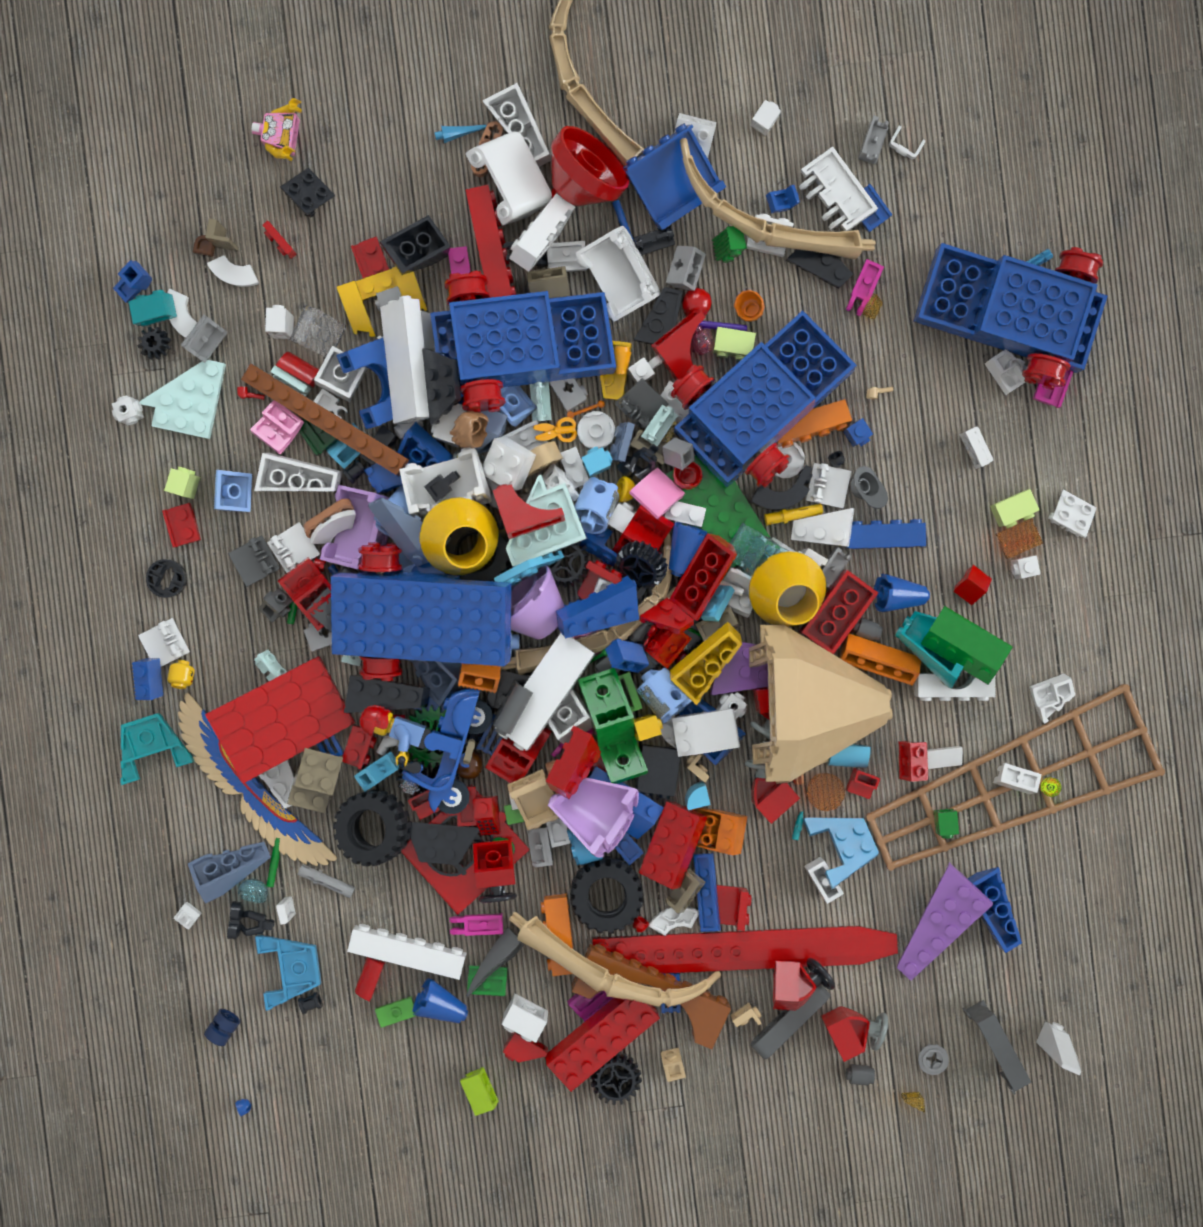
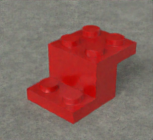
M640 505L612 551L618 554L622 546L629 541L634 542L635 540L639 543L644 541L647 545L651 543V547L657 548L658 551L674 523L663 516L656 519L647 509Z
M307 557L281 577L278 582L316 630L319 631L324 625L312 615L316 614L314 610L318 612L324 611L317 609V607L327 601L328 605L331 592L325 597L321 596L319 602L315 603L313 601L327 587L331 591V584L310 558Z
M544 728L529 750L524 749L523 751L513 745L514 741L509 737L507 740L502 738L485 768L509 783L525 777L552 731Z

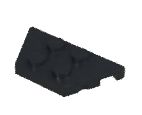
M423 348L430 424L437 425L440 423L439 419L441 416L447 415L452 410V407L461 400L458 363L452 357H446V355L436 353L432 349Z
M411 822L408 832H411L410 837L419 862L459 865L479 833V829L476 827Z

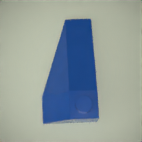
M596 766L588 777L610 783L607 773ZM623 782L618 783V785L630 787ZM639 792L637 807L633 806L634 817L626 833L635 839H639L655 825L664 808Z

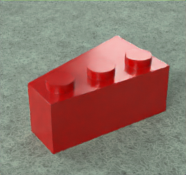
M574 725L571 729L574 733L569 743L565 742L562 747L565 751L561 759H556L546 779L550 790L567 799H570L577 792L579 784L588 776L590 768L599 760L601 754L594 737Z

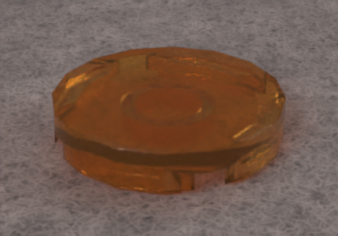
M823 772L810 779L806 794L809 802L815 808L821 811H830L841 805L845 797V788L837 776Z

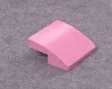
M273 400L262 412L263 417L250 430L274 451L281 454L295 438L304 422L286 407Z
M657 467L642 479L629 494L658 519L673 504L679 501L685 492Z

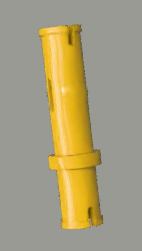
M821 503L789 510L781 509L779 512L766 513L764 514L766 526L782 522L786 524L788 521L822 515L823 507Z

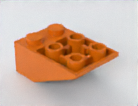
M704 807L692 809L708 817L697 847L732 856L741 854L748 816Z

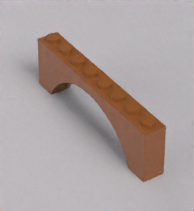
M590 944L584 956L608 969L610 975L618 974L631 982L650 985L663 991L686 988L693 985L688 981H678L671 974L666 973L664 975L659 973L652 966H648V968L642 966L635 959L628 960L618 952L614 951L611 953L606 951V948L599 944L595 946ZM575 976L571 984L572 992L588 999L601 992H597L577 976ZM706 990L696 998L682 1003L681 1006L691 1020L694 1042L713 1049L730 1013L731 1006L727 998L721 995L714 996L710 991Z

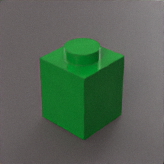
M953 808L933 810L936 834L944 839L953 838V835L959 834L956 810Z

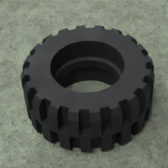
M496 521L497 527L499 529L501 524L498 521ZM461 527L454 530L449 535L451 539L445 546V550L450 554L459 555L460 546L464 539L470 535L478 534V530L471 527ZM499 533L495 558L491 565L483 570L460 575V580L495 582V577L510 570L512 564L506 551L508 543Z
M370 790L351 796L347 799V802L342 803L339 807L341 811L336 812L334 817L337 819V822L333 823V829H336V834H333L334 840H338L339 844L337 847L339 851L343 850L345 852L343 856L346 859L352 858V863H361L365 867L377 866L397 857L401 850L407 846L406 840L411 835V832H408V828L411 827V821H407V816L410 815L408 810H403L405 805L402 801L397 802V797L393 794L388 795L387 791ZM366 810L376 812L384 821L386 832L384 840L380 845L369 844L360 833L359 821Z
M605 856L602 860L584 864L582 868L578 869L576 876L573 877L570 889L572 911L574 915H577L578 921L581 924H586V928L591 931L596 929L597 933L603 934V931H608V934H613L614 930L618 929L622 931L626 925L630 926L634 923V918H638L640 908L643 906V888L638 873L627 862H622L620 858L612 859L611 856ZM602 878H612L619 881L625 891L623 903L611 911H601L595 908L589 900L588 894L591 885Z

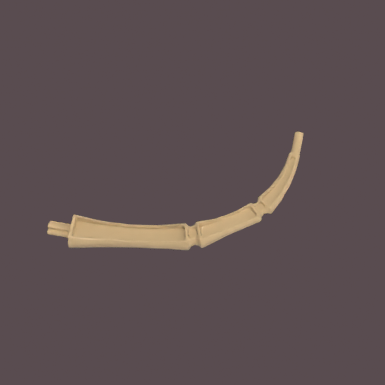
M559 0L549 25V29L552 30L549 39L556 63L560 88L566 91V99L599 134L625 167L627 160L634 156L638 158L643 154L642 151L645 148L627 136L611 121L595 102L584 84L579 83L580 77L571 61L567 36L564 34L567 28L569 9L573 0Z
M683 138L680 140L686 173L703 205L710 207L713 215L734 226L756 243L764 241L766 246L814 251L853 260L857 259L862 251H874L875 240L861 239L859 230L824 232L797 229L777 223L769 225L766 220L753 217L736 209L726 200L718 199L717 193L699 173L694 159L690 155L687 139Z
M670 532L664 540L663 557L666 558L668 567L671 551ZM668 567L667 574L662 582L652 588L651 596L646 597L638 606L639 618L641 614L666 599L672 579V570ZM639 620L610 627L608 630L601 629L575 640L594 653L601 652L613 640L621 639L625 641L642 623ZM552 645L515 650L516 657H512L506 666H500L501 670L517 668L519 675L533 672Z
M514 912L509 918L520 929L517 937L519 941L560 964L597 992L605 991L607 997L634 1000L658 1007L664 1003L670 1007L696 998L708 990L721 977V973L715 971L710 977L695 985L680 989H667L664 992L660 988L631 982L618 974L610 975L608 969L585 958L565 944L537 916L527 921L517 912Z

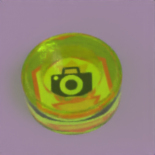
M1053 777L1045 778L1040 786L1041 791L1049 797L1059 795L1062 789L1060 781Z

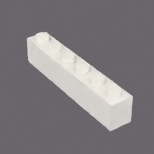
M359 924V926L356 925L353 928L347 951L460 980L467 954L458 947L450 949L444 947L445 945L441 943H426V940L422 938H415L414 940L407 938V935L402 933L394 935L390 934L386 929H370V926L366 924Z

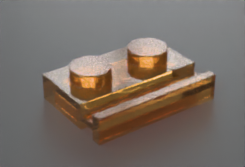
M1033 518L995 534L998 537L1006 559L1043 544L1039 532L1033 523Z

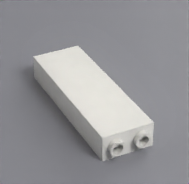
M401 296L399 300L388 301V304L380 307L393 423L410 424L429 418L422 352L425 346L419 299H411V296Z
M560 633L524 685L525 688L533 692V695L511 735H499L506 740L509 737L514 741L513 745L522 751L524 749L529 750L591 662L595 653L573 637L565 639L562 633Z

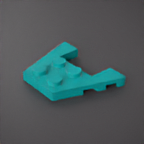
M160 713L121 725V785L139 780L140 777L134 760L170 749L176 768L195 762L192 755Z

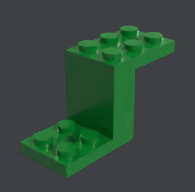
M615 668L578 679V684L591 716L592 734L601 751L600 756L610 783L618 784L647 774L648 769L635 738L634 716ZM605 688L608 690V693L599 695L597 691ZM621 757H625L629 761L627 764L621 765L618 763V760Z

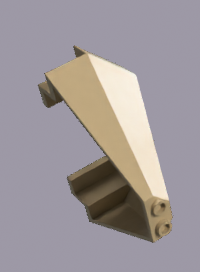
M784 624L760 625V644L749 648V667H759L768 663L771 742L752 745L753 764H765L766 782L776 781V784L789 783L887 724V721L892 719L893 713L890 708L892 693L890 689H886L885 685Z

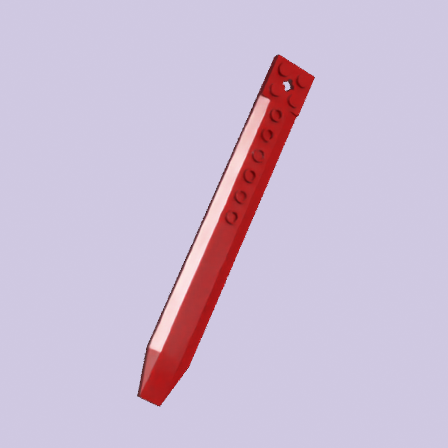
M862 926L592 937L594 946L599 944L605 947L606 951L618 952L628 960L635 959L647 968L652 966L662 974L774 969L776 961L798 962L802 967H807L806 960L808 958L815 959L822 966L861 965L898 954L896 933Z

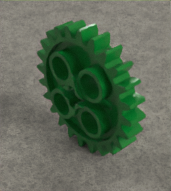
M431 705L429 711L426 707L422 708V713L417 709L415 711L416 716L411 714L409 718L411 721L419 724L424 720L428 721L430 728H432L431 731H433L434 721L437 720L439 723L440 717H445L446 710L441 712V706L434 710V706ZM437 724L436 731L440 732V728H438ZM410 745L408 752L413 754L411 760L417 757L418 761L425 762V767L431 763L432 767L435 768L437 762L439 765L441 763L443 752L434 750L429 753L426 747L422 749Z

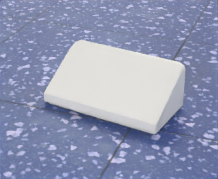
M961 746L927 750L928 769L962 765L963 749Z

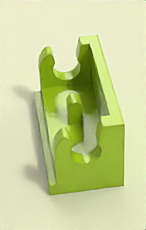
M484 1067L467 1073L466 1077L460 1080V1083L475 1116L494 1110L499 1101Z

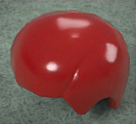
M697 287L695 291L689 290L682 301V309L686 316L694 310L702 311L704 316H706L712 305L710 294L704 289Z
M695 462L690 463L683 470L674 467L673 478L676 485L681 489L690 490L701 483L703 472Z

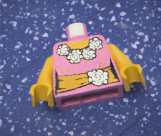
M295 98L290 99L287 105L266 113L263 123H252V134L261 135V142L265 149L276 159L292 161L293 158L290 155H295L300 119L295 112H302V109L297 107L302 101Z

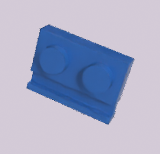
M871 184L865 187L864 190L878 207V210L861 222L868 233L892 217V213Z

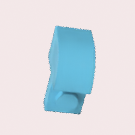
M390 751L354 777L365 792L400 768L396 765V758Z

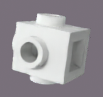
M122 396L117 399V402L112 403V414L115 420L120 423L132 425L144 418L142 406L137 399Z
M737 691L734 694L732 692L724 693L719 699L720 705L716 710L734 709L735 718H741L747 710L745 708L747 704L743 701L745 697Z

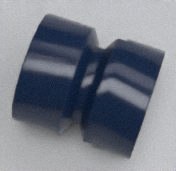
M219 1009L213 1018V1022L205 1030L204 1035L213 1044L225 1046L232 1036L231 1033L240 1024V1019L227 1009Z

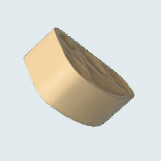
M555 441L544 443L530 450L536 454V457L527 477L563 459Z

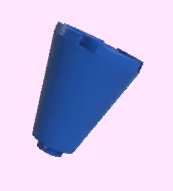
M675 521L668 568L672 570L671 574L682 577L706 537L707 531L688 524L684 526L681 525V522Z
M881 574L882 577H878L874 585V590L878 592L876 596L877 603H874L879 612L925 605L930 598V592L926 586L889 574Z
M426 979L421 986L424 988L423 991L416 996L412 1009L413 1015L453 1023L464 1021L468 1015L467 1005L433 979Z

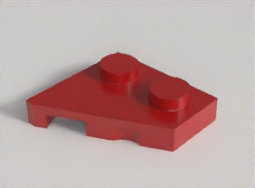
M668 598L641 614L639 618L641 623L649 621L655 623L657 628L667 629L676 634H681L694 624V619Z

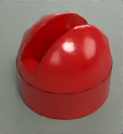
M641 916L635 917L634 923H632L633 929H636V932L639 933L645 931L649 926V922Z

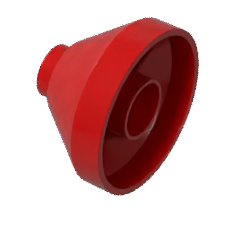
M565 126L553 139L551 144L552 198L557 193L574 206H585L617 200L629 186V178L623 170L624 166L605 144L590 133L578 127Z

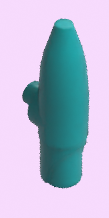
M802 811L797 816L792 839L797 841L799 840L804 816Z

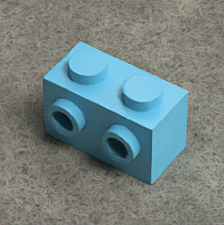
M597 446L588 450L587 455L582 457V463L589 477H594L610 469L613 461L608 450L604 451L603 447L598 449Z

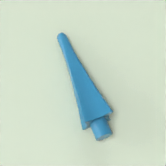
M487 125L441 126V131L434 132L435 139H443L444 143H447L464 135L484 130Z

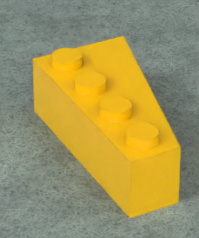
M729 622L725 623L670 669L671 681L697 705L703 694L709 690L715 678H718L724 666L729 663L741 647V634Z

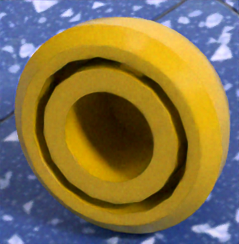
M621 477L616 485L618 487L617 492L619 493L618 502L624 503V501L628 502L634 498L629 492L636 485L629 477Z

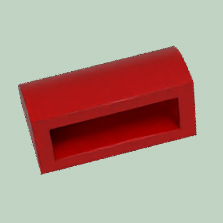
M289 351L283 354L276 366L314 388V379L319 369Z
M370 957L366 958L355 988V993L359 997L369 1002L371 1001L386 961Z

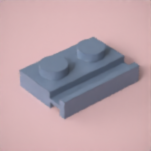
M625 422L620 423L616 427L614 434L616 440L609 452L614 462H625L635 424Z

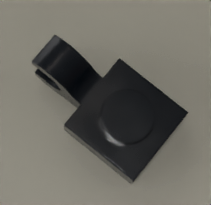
M457 471L451 472L445 478L440 474L424 487L433 500L438 502L452 491L449 485L461 476Z

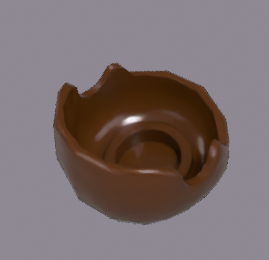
M474 749L469 767L465 768L459 763L456 773L461 778L468 780L478 777L483 769L482 755Z

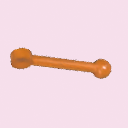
M600 400L597 404L576 412L570 411L567 413V417L573 419L578 414L598 407L603 408L605 403Z

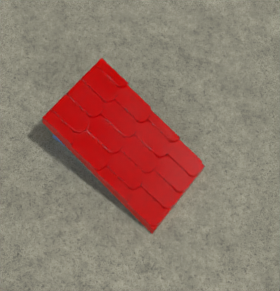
M320 656L205 714L243 784L303 752L304 748H310L356 723L351 713H344L345 701Z

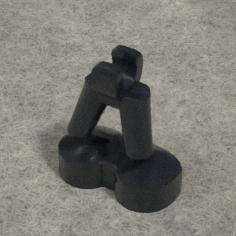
M653 444L649 449L643 447L636 451L632 457L626 456L625 462L618 463V470L626 477H632L631 480L637 485L655 469L657 461L655 453L659 448ZM641 457L648 462V466L645 468H641L637 463Z
M233 901L230 909L227 939L237 940L241 931L245 936L263 934L264 930H272L275 921L273 919H266V914L251 910L244 911L242 902ZM241 919H253L258 922V926L247 929L242 924Z

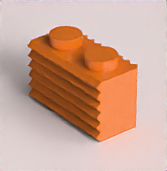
M461 663L458 685L459 687L466 686L471 689L496 693L501 667Z

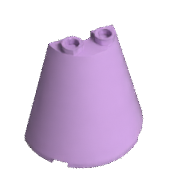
M585 778L579 784L577 792L570 799L560 794H554L551 796L548 806L592 855L601 858L604 856V852L610 853L617 846L628 830L634 817L633 806L637 807L639 792L632 787Z

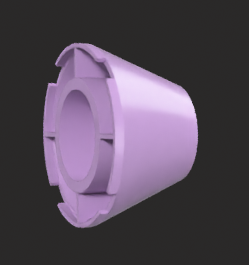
M547 565L538 568L539 572L535 575L523 577L520 583L511 586V630L537 640L545 638L558 627L556 611L565 607L550 568Z

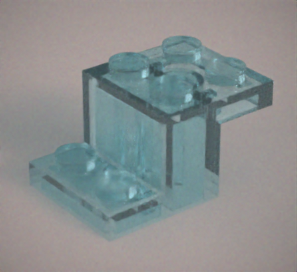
M744 523L740 525L730 542L737 553L733 563L739 565L751 576L756 568L760 567L770 556L781 552H789V550L781 547L770 537Z

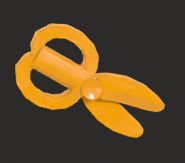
M570 417L559 419L556 422V426L548 423L533 426L534 430L545 432L535 436V440L538 441L551 440L557 436L558 440L567 443L572 442L577 437L576 422ZM565 421L572 424L571 426H561ZM572 433L569 438H563L561 435Z

